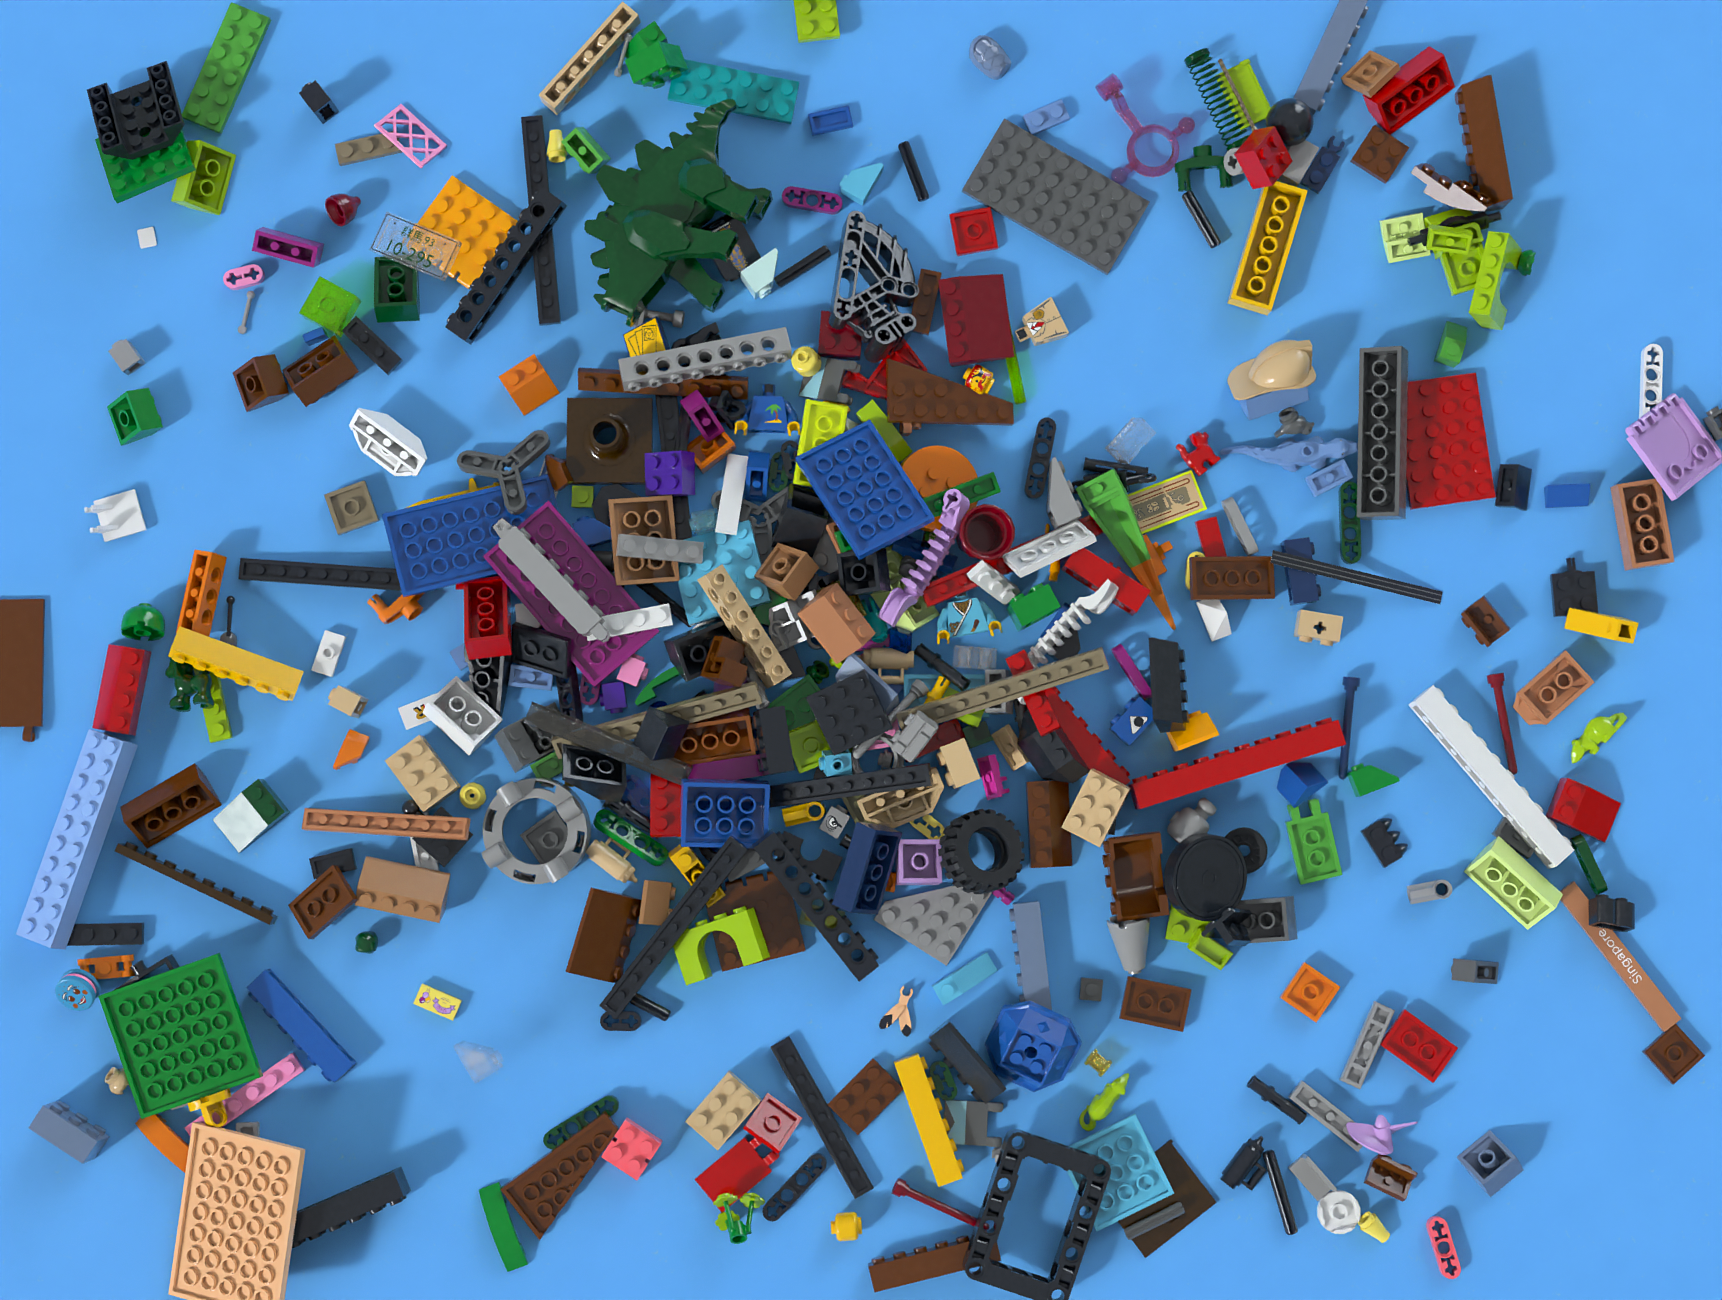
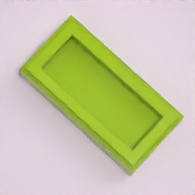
M1198 930L1187 945V948L1219 970H1222L1234 953L1213 938L1203 937L1201 935L1202 931Z

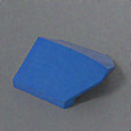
M1290 762L1281 769L1277 790L1293 808H1296L1328 784V781L1311 763Z

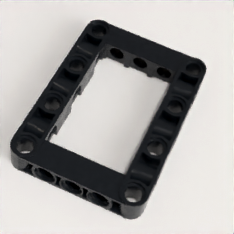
M1012 1129L1007 1132L963 1259L962 1266L966 1275L972 1280L1033 1300H1069L1111 1175V1167L1108 1162L1099 1156L1019 1129ZM1020 1136L1022 1138L1021 1144L1016 1147L1012 1146L1013 1138ZM1027 1156L1036 1158L1045 1164H1054L1066 1171L1071 1170L1082 1174L1048 1278L989 1258L993 1244L997 1242L1004 1221L1003 1215L1008 1200L1011 1201L1019 1177L1017 1173L1022 1158L1025 1159ZM1097 1164H1103L1102 1172L1094 1174V1167ZM1000 1179H1008V1184L1006 1187H998V1181ZM1083 1206H1089L1088 1214L1080 1215V1209ZM987 1220L994 1221L993 1227L985 1230L983 1228L984 1223ZM1075 1248V1254L1072 1257H1066L1067 1249ZM973 1262L980 1263L977 1271L969 1270V1266ZM1061 1290L1059 1298L1053 1299L1051 1297L1053 1291Z

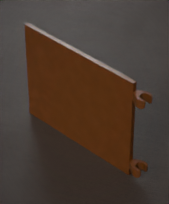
M0 599V727H24L23 741L34 742V727H43L45 599Z

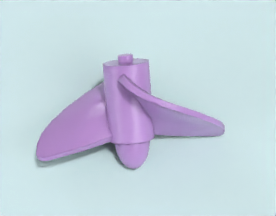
M1378 1115L1374 1125L1348 1122L1346 1128L1349 1135L1362 1146L1380 1155H1388L1394 1151L1392 1134L1418 1122L1390 1126L1385 1116Z

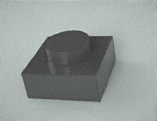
M1081 977L1079 999L1101 1001L1103 979Z

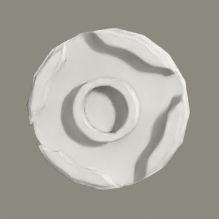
M1343 1190L1330 1191L1320 1199L1317 1205V1217L1320 1224L1326 1230L1334 1234H1345L1352 1231L1359 1222L1361 1208L1358 1201L1350 1193Z

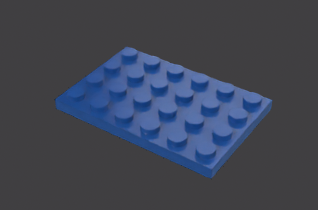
M871 420L795 457L799 468L859 560L935 521L934 515Z

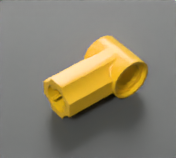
M821 801L782 809L786 827L817 821L826 812L825 806ZM812 805H818L821 808L819 816H813L810 813Z

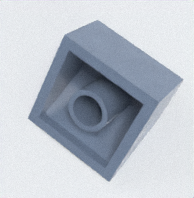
M1490 1130L1457 1156V1159L1476 1183L1490 1197L1524 1170L1517 1157Z

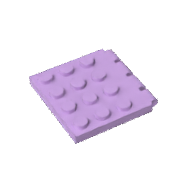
M1675 393L1669 395L1625 429L1629 436L1626 439L1671 501L1677 499L1722 463V451L1685 400L1682 397L1679 398Z

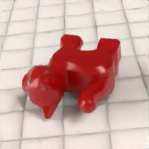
M1195 432L1189 438L1197 449L1188 453L1182 444H1177L1176 449L1180 451V455L1187 466L1193 469L1198 476H1201L1208 470L1203 466L1205 461L1210 466H1213L1221 458L1216 456L1208 445L1209 435L1206 432Z

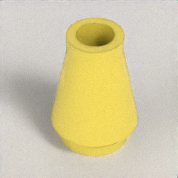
M558 129L549 131L546 155L549 157V161L553 163L565 161L568 154L561 142L563 140L562 131Z
M1368 1211L1361 1216L1358 1222L1360 1230L1378 1239L1381 1243L1388 1240L1390 1233L1375 1213Z

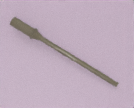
M1219 59L1218 62L1253 132L1257 127L1254 125L1222 59Z

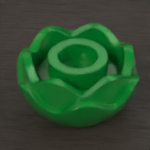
M1533 250L1521 252L1517 270L1524 276L1531 274L1536 254Z

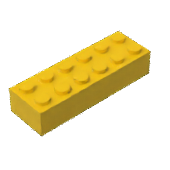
M1278 181L1273 186L1262 188L1228 298V304L1267 316L1271 312L1308 190Z

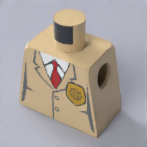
M1052 297L1025 314L1022 318L1024 327L1015 331L1019 342L1031 338L1034 346L1066 338L1069 334Z

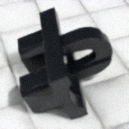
M722 390L720 396H712L709 402L711 410L717 411L716 418L718 421L726 423L731 430H735L736 420L742 419L747 412L744 403L734 401L728 390Z

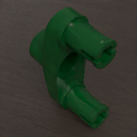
M1211 145L1193 147L1194 158L1174 164L1175 173H1177L1178 192L1192 190L1190 172L1200 169L1217 168L1219 170L1220 188L1233 187L1232 175L1224 167V156H1212Z

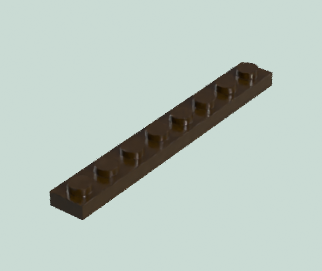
M128 841L126 844L118 843L115 852L264 923L272 925L276 922L278 916L273 914L274 910L263 905L259 908L253 905V900L244 896L240 899L234 896L235 892L223 887L221 890L215 887V882L204 878L202 881L195 877L196 873L188 869L181 871L176 868L177 864L169 860L162 862L157 859L158 855L150 851L141 852L137 850L139 846Z

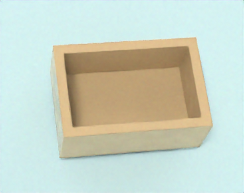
M422 735L415 737L385 760L386 764L422 812H429L461 787Z
M965 738L938 749L939 753L936 754L940 767L944 766L947 773L944 774V778L948 787L952 786L953 789L980 779Z
M1094 768L1091 769L1061 828L1101 847L1131 787Z
M729 1070L685 1122L716 1150H719L760 1103L762 1098Z

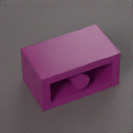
M698 390L680 401L707 443L725 431Z

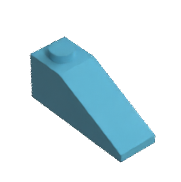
M986 952L936 982L932 987L942 1004L945 1005L998 970Z

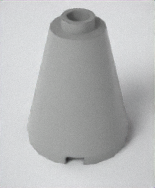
M1116 915L1110 917V921L1107 920V926L1123 969L1128 971L1129 974L1141 973L1146 964L1150 918L1118 922Z

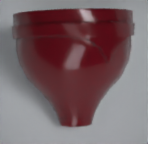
M338 193L326 199L325 208L328 216L336 225L345 226L355 218L361 200L357 196L352 197L347 194Z

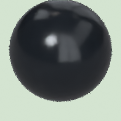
M1286 98L1276 102L1266 116V127L1275 126L1285 146H1295L1302 143L1309 137L1313 129L1314 119L1310 108L1303 101L1295 98Z

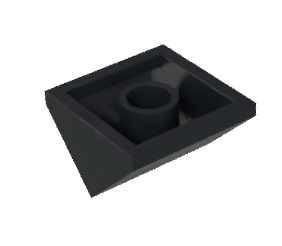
M649 706L633 743L651 761L674 758L690 721Z

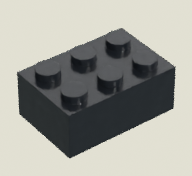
M785 706L759 709L753 712V717H750L752 729L756 730L757 738H754V746L756 751L759 750L760 759H757L759 772H762L763 776L795 770Z

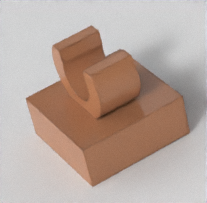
M899 423V433L901 436H909L912 430H919L921 428V423Z

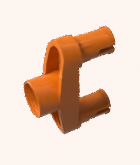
M424 593L404 598L401 595L389 607L378 594H375L372 598L377 604L371 599L367 601V604L379 615L378 618L384 624L392 623L403 615L411 621L423 611V607L418 601Z

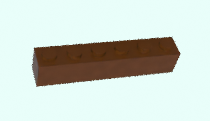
M968 1235L956 1238L955 1242L940 1241L935 1243V1247L927 1248L926 1246L914 1248V1252L906 1254L905 1251H900L892 1254L893 1257L885 1259L884 1256L871 1259L872 1262L868 1263L874 1292L963 1271V1259L971 1238ZM994 1242L989 1258L999 1262L1001 1257L997 1242ZM973 1262L969 1269L979 1267L980 1263Z

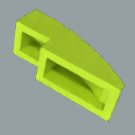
M873 399L856 412V416L862 423L871 420L898 463L913 452L894 425L888 423L887 416Z

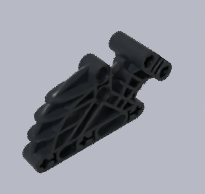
M852 211L849 213L842 228L828 321L834 329H843L847 324L852 327L853 331L861 336V340L864 343H868L864 350L865 358L871 363H877L886 358L887 355H891L893 351L896 352L901 349L916 327L915 317L909 313H900L897 306L910 307L919 293V288L915 284L914 272L907 257L908 249L904 248L903 250L898 244L897 235L892 237L882 229V224L879 223L877 226L867 221L862 212ZM879 254L887 263L886 269L878 260ZM859 271L870 287L855 295ZM841 278L847 279L850 283L848 299L842 298L839 294ZM884 302L890 304L889 308L891 312L887 310V304L881 305V303ZM860 316L861 322L859 325L856 326L851 322V320Z

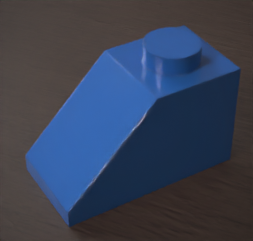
M749 451L745 500L766 502L770 453Z
M583 516L577 518V522L572 523L574 531L589 548L612 542L611 528L594 518Z

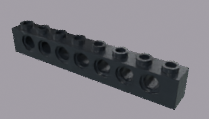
M542 187L533 194L532 202L528 208L522 210L519 215V221L509 229L507 238L497 246L492 260H489L484 265L481 276L473 281L469 293L461 298L458 309L447 319L445 328L470 345L567 207L564 202ZM544 208L543 216L537 217L538 210ZM528 226H532V232L525 235V229ZM520 243V249L517 252H513L514 245ZM504 261H508L507 268L501 270V264ZM496 278V284L493 287H489V281ZM484 295L483 303L477 305L478 297ZM468 313H472L471 320L465 322V316Z
M771 829L752 844L753 848L860 982L879 967L876 961L879 957L872 948L866 949L863 945L866 942L858 931L856 933L852 931L850 927L853 924L846 915L841 917L837 912L839 907L832 905L833 899L828 900L824 893L827 891L819 881L815 884L811 879V876L814 874L807 865L803 867L797 861L800 857L793 848L789 850L784 843L787 840L781 832L775 833ZM776 849H782L784 852L783 856L779 859L772 857V853ZM795 866L797 868L796 873L791 876L785 873L787 867ZM804 882L810 884L808 891H799L800 884ZM821 899L823 901L822 906L818 909L812 908L813 901ZM835 916V923L833 925H826L825 920L827 917ZM845 932L849 934V938L847 941H838V937L841 933ZM854 950H862V954L859 958L855 959L851 957V954Z

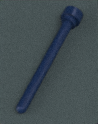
M1343 677L1342 682L1344 690H1346L1342 730L1346 745L1341 746L1338 774L1340 779H1345L1348 771L1354 694L1357 691V687H1360V678Z

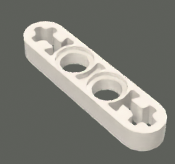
M1649 344L1641 352L1639 418L1650 411V407H1645V405L1652 406L1662 402L1663 350L1657 344ZM1653 349V353H1656L1657 356L1653 357L1652 364L1657 363V365L1647 366L1651 362V355H1648L1647 352ZM1648 369L1656 372L1657 377L1655 380L1647 378L1646 372ZM1647 390L1655 392L1656 399L1654 401L1647 400L1645 395Z

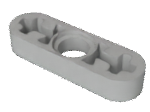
M1229 497L1221 501L1222 507L1246 555L1251 556L1259 551L1257 544L1235 500Z

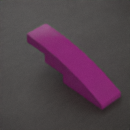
M760 755L687 765V778L740 780L763 776V773L759 772L757 759H760Z

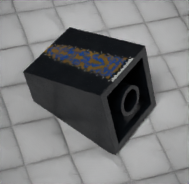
M725 214L702 227L701 230L717 232L730 229L737 233L739 240L728 261L712 259L722 278L726 282L729 280L732 282L740 278L741 271L759 260L761 256L743 223Z

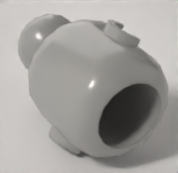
M1202 798L1198 801L1197 807L1194 810L1186 807L1180 812L1177 811L1169 820L1171 822L1167 827L1168 834L1177 843H1180L1191 835L1207 833L1209 831V824L1206 819L1209 816H1213L1217 808L1209 800Z

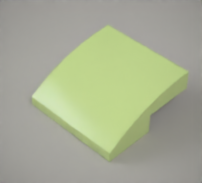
M1423 213L1379 220L1388 263L1431 255L1430 250H1427L1426 246H1423L1422 243L1409 246L1407 238L1420 235V230L1425 229Z

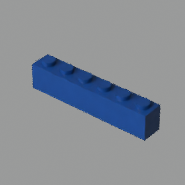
M271 969L264 970L246 987L250 991L248 995L256 1003L259 1001L264 1006V1013L270 1018L274 1017L279 1023L277 1025L284 1034L288 1033L293 1038L292 1043L299 1050L303 1049L308 1054L307 1059L314 1066L318 1065L323 1070L321 1074L329 1082L332 1080L334 1083L339 1081L357 1064L350 1054Z

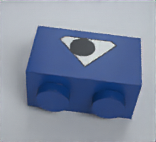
M1140 696L1136 700L1132 697L1124 706L1126 711L1122 715L1116 714L1110 721L1112 726L1109 730L1127 746H1130L1153 721L1152 707Z

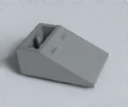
M1056 457L1052 458L1049 464L1046 513L1054 530L1079 520L1083 511L1079 500L1075 501L1072 495L1074 489L1070 480L1066 481L1064 477L1065 468L1061 461L1057 462Z

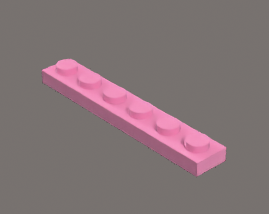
M294 1052L262 1073V1077L252 1080L233 1093L231 1097L223 1100L227 1113V1122L224 1126L306 1070ZM216 1112L212 1115V1120L215 1124L220 1122V1116ZM203 1115L193 1122L205 1123ZM192 1123L184 1127L189 1136H191Z

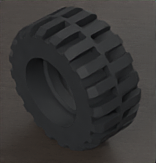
M978 809L955 818L944 829L943 834L945 836L940 837L939 844L942 845V848L938 849V856H942L940 865L941 868L945 867L947 871L945 873L948 879L952 878L954 880L952 884L957 888L963 887L962 890L967 893L983 894L1002 889L1017 878L1016 873H1019L1023 867L1020 862L1024 861L1025 854L1022 853L1024 842H1020L1019 836L1021 834L1019 830L1013 828L1015 824L1011 820H1005L1006 816L1004 814H996L995 810ZM974 832L984 835L993 846L995 858L993 866L989 871L978 868L970 858L968 844Z

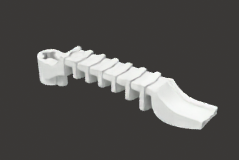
M1107 579L1094 594L1087 597H1079L1075 603H1072L1068 611L1063 612V616L1054 622L1055 625L1046 631L1047 634L1043 638L1038 639L1039 642L1035 647L1032 646L1030 648L1031 651L1028 653L1033 667L1037 668L1039 662L1042 664L1049 662L1044 655L1047 652L1049 655L1056 653L1052 646L1054 644L1057 646L1064 644L1060 639L1062 635L1067 638L1072 636L1068 630L1071 626L1074 630L1081 629V626L1076 621L1078 618L1084 624L1092 622L1084 612L1086 609L1094 614L1103 613L1112 603L1119 587ZM1023 697L1017 698L1021 704H1026Z

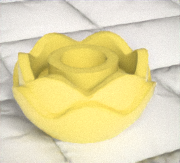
M475 782L467 783L460 790V802L466 808L478 809L486 801L484 787Z

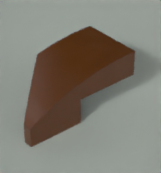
M553 454L545 456L546 469L551 485L555 492L561 491L573 482L566 467V459L556 458Z

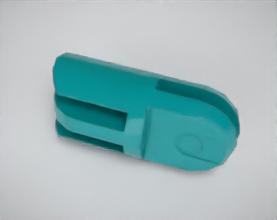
M868 597L872 612L869 613L863 599L861 606L865 614L864 618L875 631V634L871 637L872 640L876 643H882L888 637V626L885 621L879 619L880 611L877 610L873 598Z

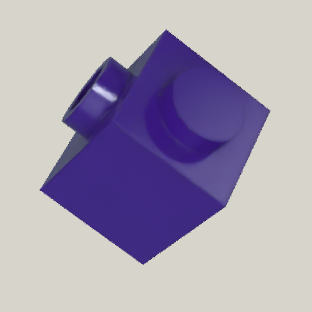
M625 682L602 684L603 693L599 694L600 705L604 706L606 711L610 710L611 714L623 713V709L628 708Z

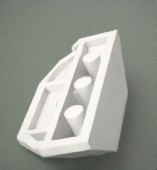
M358 408L349 427L353 430L361 451L394 476L419 475L427 460L421 439L388 414Z

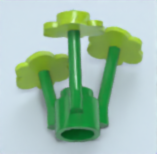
M723 1193L713 1202V1205L717 1207H725L726 1212H721L718 1215L715 1224L721 1231L728 1229L731 1243H743L747 1240V1235L752 1233L753 1208H759L760 1205L765 1204V1200L756 1193H745L740 1198L743 1206L748 1208L746 1225L739 1221L740 1217L738 1214L730 1211L729 1204L736 1201L738 1196Z

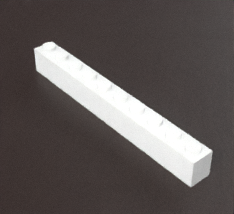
M1434 685L1424 690L1408 704L1409 707L1498 811L1514 826L1513 828L1527 845L1535 850L1534 853L1548 869L1557 867L1574 851L1570 840L1560 834L1556 824L1543 814V809L1540 805L1530 799L1528 791L1524 787L1519 786L1514 780V775L1500 764L1499 757L1488 750L1485 741L1477 737L1472 731V726L1458 715L1457 708L1446 701L1443 692L1439 688H1435Z

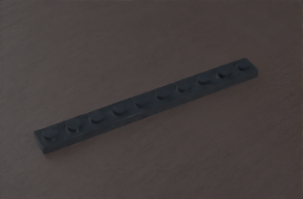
M542 115L521 117L529 205L532 202L533 194L539 191L541 187L549 192ZM544 208L538 210L537 217L543 216ZM552 227L533 254L540 326L561 324Z
M733 836L728 838L599 1006L615 1019L621 1015L748 851L746 846Z

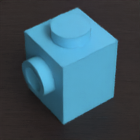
M822 750V757L819 758L820 770H823L826 776L852 774L851 752L845 750L834 756L831 750Z

